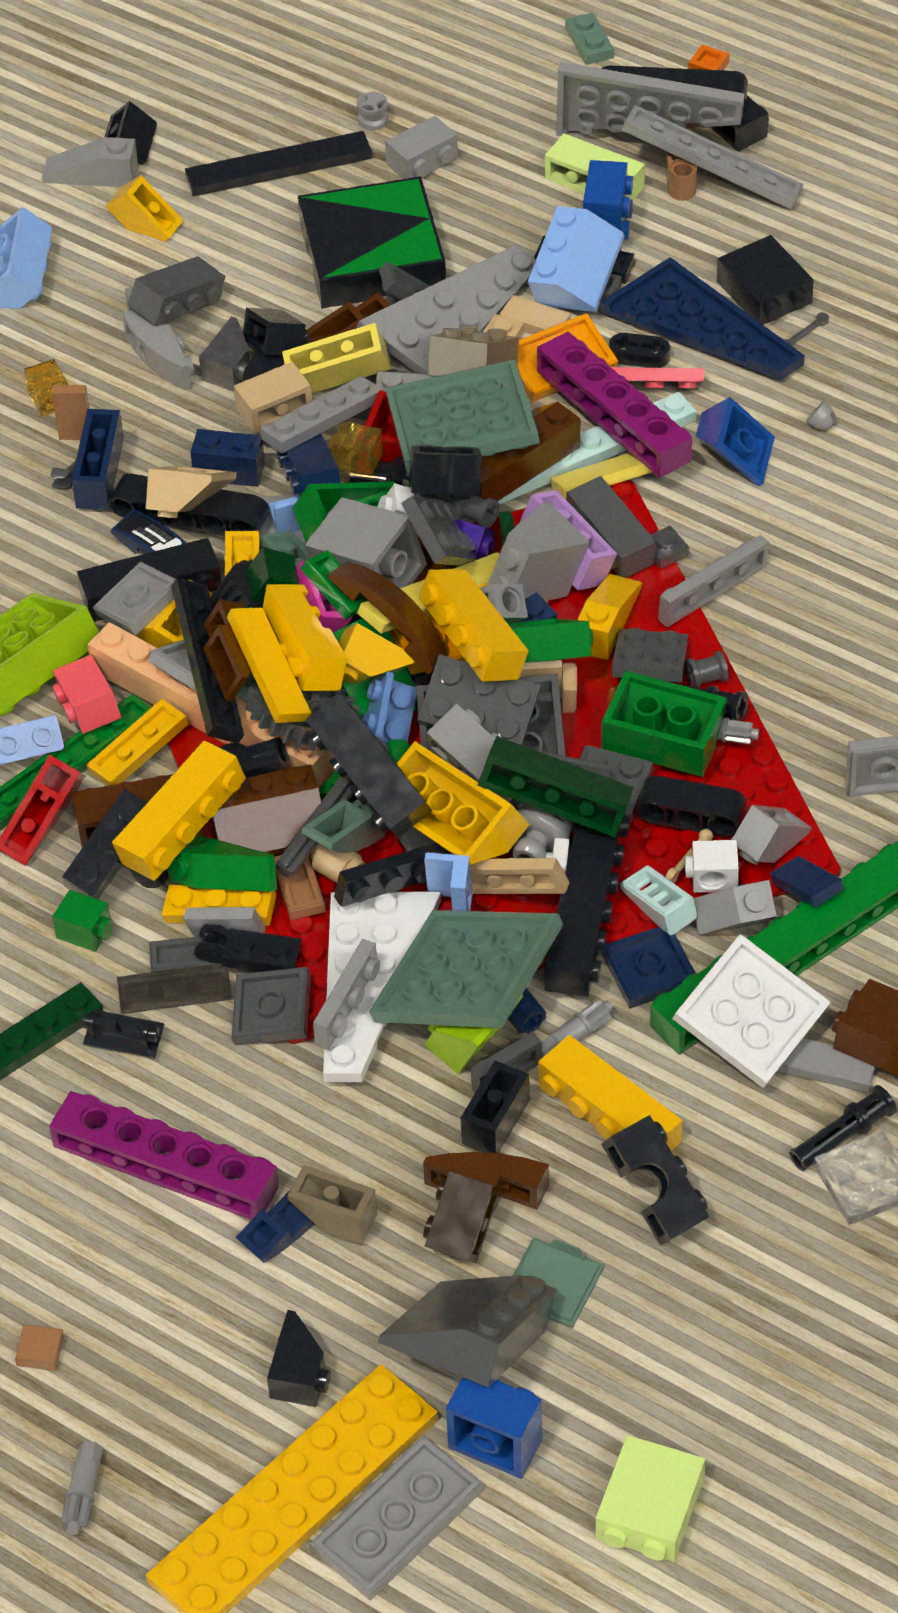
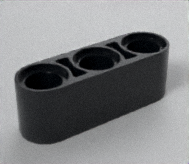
M650 776L645 779L636 812L642 820L651 824L695 832L709 829L713 835L731 837L735 835L741 824L746 806V798L739 791L730 788L664 776Z

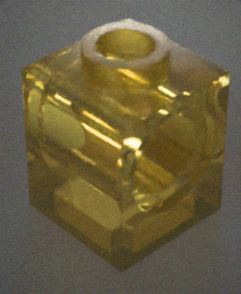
M51 359L24 368L27 391L41 417L55 412L52 397L53 385H68L55 359Z
M343 421L337 434L334 433L331 436L329 450L333 454L338 468L372 476L383 455L381 429Z

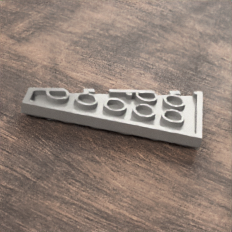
M560 62L558 69L556 136H562L563 133L567 134L568 131L580 130L582 135L593 134L596 129H608L612 133L625 132L621 129L634 105L685 128L686 124L700 123L704 127L740 125L743 117L745 94Z
M515 245L359 320L356 328L376 323L386 342L387 351L415 373L428 374L430 335L443 333V328L459 329V325L463 324L478 326V331L483 332L494 314L498 315L512 295H516L528 282L536 260Z

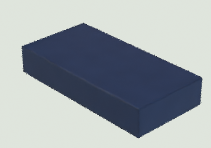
M800 856L795 857L770 873L774 885L813 907L819 906L844 890L840 878Z

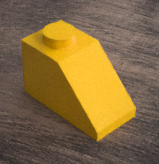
M142 175L120 187L105 206L127 230L164 242L170 239L184 221Z
M358 623L345 629L339 641L341 648L347 656L343 680L349 683L364 682L376 678L387 671L396 672L415 662L404 649Z

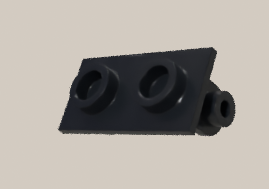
M93 1009L92 1015L86 1014L83 1020V1028L87 1029L83 1045L155 1059L165 1024Z

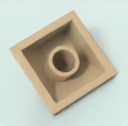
M184 466L148 468L146 509L158 510L157 516L178 518V512L192 510L234 481L237 472Z

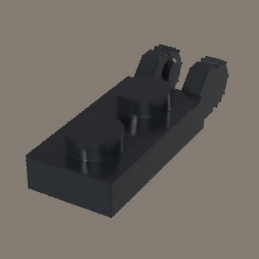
M206 924L203 925L199 936L203 939L202 941L206 942L198 943L193 954L201 961L222 964V967L264 972L297 968L303 946L302 938L237 929L227 930L222 925Z

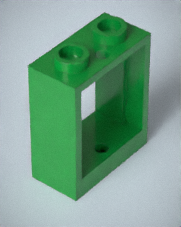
M554 618L507 623L529 650L525 663L591 656L593 633L589 626V621Z

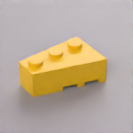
M267 584L263 610L300 689L303 691L341 690L347 656L331 629L323 628L318 619L321 612L317 606H310L305 597L308 590L305 585Z

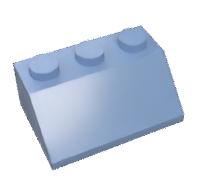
M557 206L528 280L535 302L554 308L597 312L623 243L624 233L587 209Z
M24 207L0 226V308L21 309L29 301H35L43 291L42 280L47 269V254L52 244L50 241L52 227Z

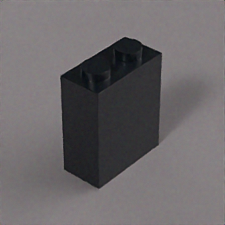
M772 235L717 258V283L746 313L763 325L797 309L804 308L813 301L814 279Z

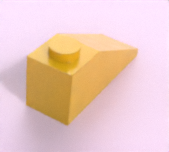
M609 574L587 599L578 620L589 621V626L593 633L591 656L609 660L617 642L619 629H623L642 588V582Z

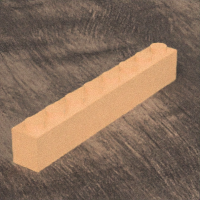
M110 622L88 643L89 655L93 656L107 680L153 705L164 699L185 714L191 726L206 733L197 692L148 662L151 650L157 649L155 646ZM235 696L244 736L239 742L240 744L247 747L277 737L282 739L280 735L269 736L271 731L269 728H258L260 721L250 719L252 712L245 709L247 706L245 699ZM217 739L224 744L234 743L226 740ZM292 740L285 743L289 755V766L280 770L311 764L318 788L335 771L329 762L334 757L329 750L321 751L316 745L314 751H311L307 744L303 743L300 748H296L295 741Z

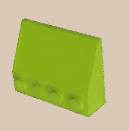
M32 592L0 615V716L10 713L15 708V704L23 698L39 692L41 685L51 678H55L53 670L89 655L88 643L99 631L87 606Z

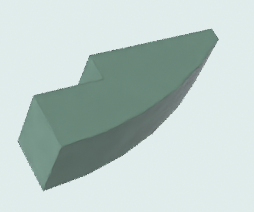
M343 799L302 829V834L339 853L361 850L385 837V833L371 817L376 812L369 802L363 806L358 799L353 803Z

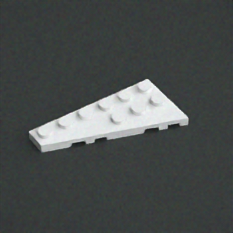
M331 892L326 1000L362 938L376 943L380 969L375 980H369L364 988L363 1000L358 1009H352L349 1014L348 1024L342 1037H336L329 1050L324 1048V1082L363 1081L377 1049V1041L384 1026L386 1027L388 1024L374 1022L369 1010L432 910L438 909L441 903V892L386 893L343 907L334 898L335 892Z

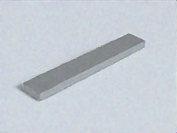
M635 105L621 129L788 209H792L804 185Z

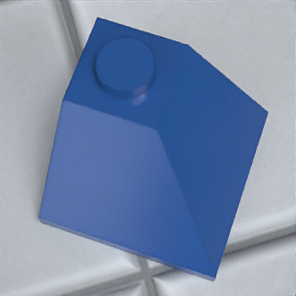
M731 397L702 412L695 436L716 455L757 486L763 484L775 436Z

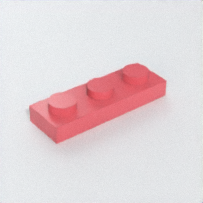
M611 367L619 375H623L630 384L632 381H645V387L664 388V381H677V388H697V382H704L703 368Z

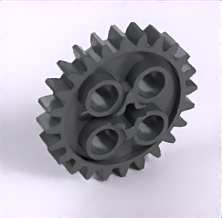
M252 679L245 698V702H247L245 709L252 712L250 719L260 721L258 726L260 729L269 728L271 730L269 736H282V743L285 744L292 740L295 741L296 748H300L303 743L307 744L311 751H314L316 744L308 735L313 729L308 722L275 723L256 680ZM345 688L335 691L301 690L311 715L339 693L343 695L357 713L359 712V706L353 705L355 698L345 696L347 691Z

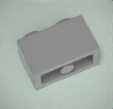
M436 116L385 141L387 166L402 179L424 177L458 158L457 134Z

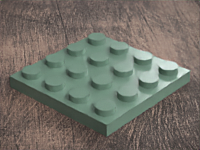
M515 359L385 388L407 473L410 471L411 446L415 445L475 447L480 449L482 456H492L498 452L524 449L530 445L540 443L536 424Z
M432 910L369 1010L373 1021L379 1023L502 1028L561 930L563 923L559 914Z

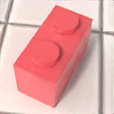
M92 655L53 670L57 684L52 685L55 697L59 705L63 706L69 723L76 722L82 734L121 718L113 691Z

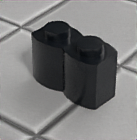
M411 446L410 491L416 493L417 497L430 499L436 498L437 494L445 493L450 494V497L456 500H468L471 498V495H479L482 463L480 449L465 446Z

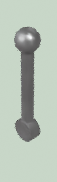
M824 312L818 313L814 322L789 340L785 339L784 341L792 346L819 325H827L829 323V315Z

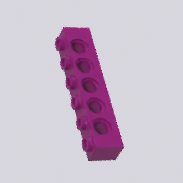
M567 331L537 347V372L659 478L691 462L693 440L690 433L673 421L665 411L660 410L644 393H640L623 375H619L603 358H599L583 341L578 340Z
M70 1091L49 1125L53 1147L250 1220L261 1209L266 1211L279 1188L277 1166L269 1160L238 1152L234 1147L227 1144L219 1145L191 1131L183 1132L169 1127L159 1119L150 1120L136 1115L126 1107H114L103 1103L93 1095H82ZM239 1177V1179L230 1180L231 1178Z

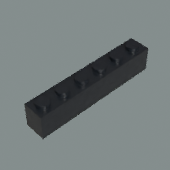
M625 814L615 837L576 823L565 873L570 883L566 893L560 895L556 913L559 914L563 926L548 950L544 968L545 991L589 997L592 982H599L601 961L597 960L598 953H605L607 931H603L604 923L611 924L614 906L613 902H609L610 894L617 895L620 874L615 873L616 866H623L625 845H622L621 842L622 838H629L631 829V817L625 816Z

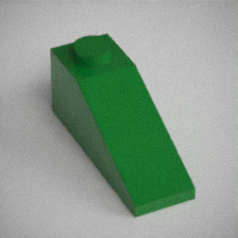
M201 835L196 836L192 842L187 844L168 867L171 882L192 888L249 891L277 890L274 854Z

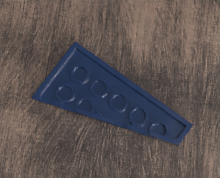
M671 257L600 302V312L778 380L784 379L804 365V354Z

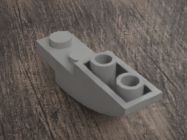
M133 286L125 288L128 311L123 312L122 315L125 336L139 358L160 377L181 389H192L190 375L195 373L190 356H184L183 354L184 345L180 335H174L169 323L155 326L129 307L128 302Z

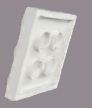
M740 934L678 1009L673 1020L764 1088L831 1002Z

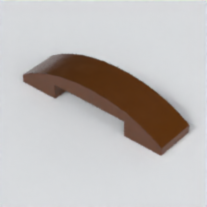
M351 562L344 563L328 575V578L352 601L364 595L407 636L411 642L404 651L427 674H431L434 671L439 654L447 656L442 641L430 620L420 607L393 582L369 568Z

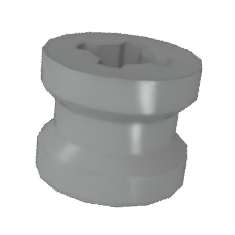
M367 92L358 98V122L363 129L375 131L384 128L388 124V113L386 111L388 102L383 94Z

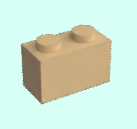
M293 362L234 385L236 410L254 434L259 432L260 428L312 401L311 385Z

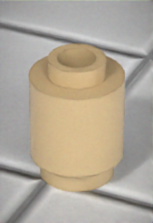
M320 843L315 846L311 853V860H313L312 868L337 883L339 871L366 864L362 861L361 855L356 852L339 853L330 850Z

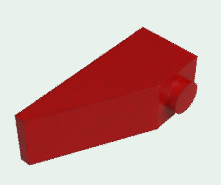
M49 754L0 837V851L26 866L73 798L72 792L78 790L86 775Z

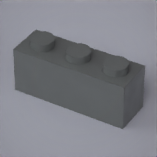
M197 256L136 278L128 306L156 326L217 303L222 295V286L226 276Z
M602 476L567 491L566 501L617 553L610 569L617 576L627 578L655 564L656 541Z

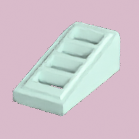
M649 865L620 883L621 890L669 935L675 934L697 918L693 897ZM650 882L652 883L650 886H648V887L645 888L644 890H642V891L640 890L641 888H643L644 886H646L648 883H650Z

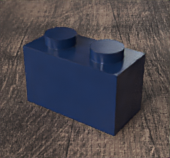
M197 429L190 452L193 468L237 472L236 479L229 484L259 487L265 466L261 435Z

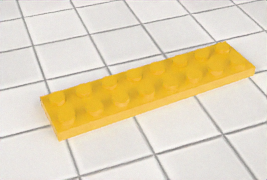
M380 1364L145 1574L147 1583L179 1613H228L439 1420L438 1411L385 1366Z

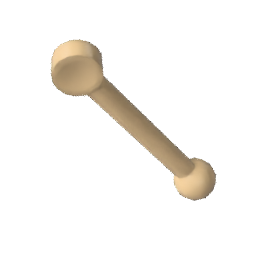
M709 829L701 830L697 841H712V832ZM692 847L685 856H692ZM685 856L674 868L669 869L666 874V878L672 883L676 882L679 873L685 867Z

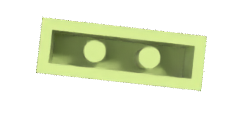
M565 133L545 154V179L576 191L585 193L590 160L628 162V175L633 176L632 195H627L630 199L634 200L644 188V163Z

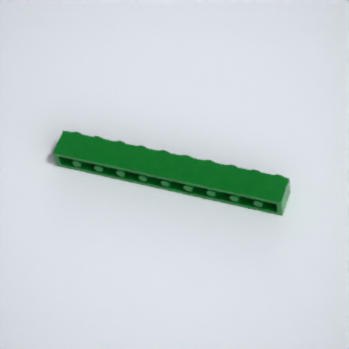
M898 841L894 844H887L876 856L867 862L858 863L849 874L841 878L844 890L817 907H813L802 900L793 911L782 918H775L769 923L767 928L755 936H748L746 938L795 976H798L898 909ZM723 955L716 957L708 967L699 973H693L686 977L681 985L669 993L660 994L650 1005V1027L678 1055L700 1040L674 1021L673 1017Z

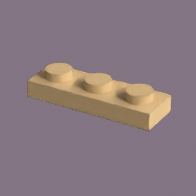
M557 858L487 859L470 865L473 894H565L570 883Z

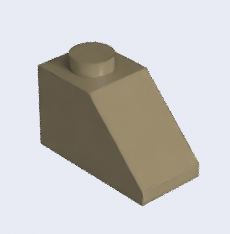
M303 1165L287 1195L288 1200L325 1233L359 1245L363 1244L377 1216L375 1189Z

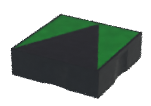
M421 176L298 196L300 226L307 254L313 262L314 281L322 309L341 306L349 301L352 304L364 302L378 292L382 296H388L382 288L383 282L379 269L387 261L429 286L446 279L445 257Z

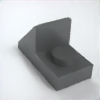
M388 261L379 269L383 282L382 288L388 295L385 300L390 305L430 287Z

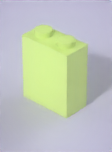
M627 1435L596 1516V1538L613 1548L626 1547L639 1551L652 1560L660 1561L665 1559L675 1562L705 1478V1458Z

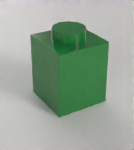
M72 890L67 892L52 916L56 939L96 952L102 940L109 938L113 929V920L111 919L107 902Z

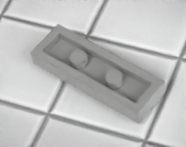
M363 938L313 1022L315 1045L329 1050L336 1037L340 1038L344 1034L349 1014L352 1009H358L363 1000L364 988L369 980H375L379 972L380 960L377 959L376 943Z

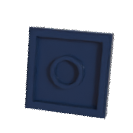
M660 927L607 943L605 953H601L629 1009L652 1002L662 993H669L681 985L686 977L695 973L676 935H669Z

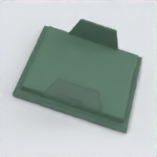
M533 1237L513 1275L535 1276L544 1280L546 1285L556 1288L557 1293L549 1320L573 1329L605 1264L584 1257L580 1248L554 1239L550 1244Z

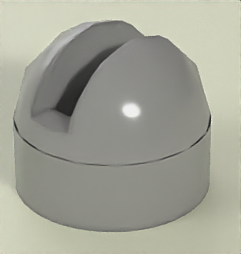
M823 401L810 415L807 422L818 430L826 431L835 422V412Z

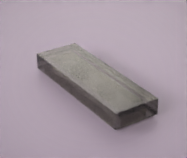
M222 964L117 977L121 1014L232 1000L228 967H222Z

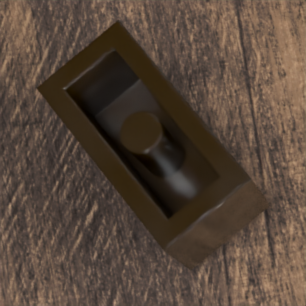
M449 1171L447 1179L443 1178L440 1181L436 1192V1200L439 1201L435 1216L431 1215L428 1218L424 1228L423 1237L427 1238L424 1247L468 1262L477 1263L501 1188Z

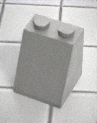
M343 497L327 514V517L305 544L309 558L329 550L341 565L351 562L364 566L384 576L399 588L411 585L427 565L408 515Z
M549 501L543 502L508 533L487 585L522 584L524 598L536 592L546 601L567 597L590 542Z

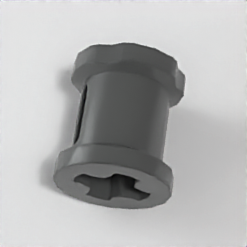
M721 651L714 652L712 657L696 661L693 658H689L685 661V671L691 687L700 688L703 683L715 680L726 682L729 679L727 663Z

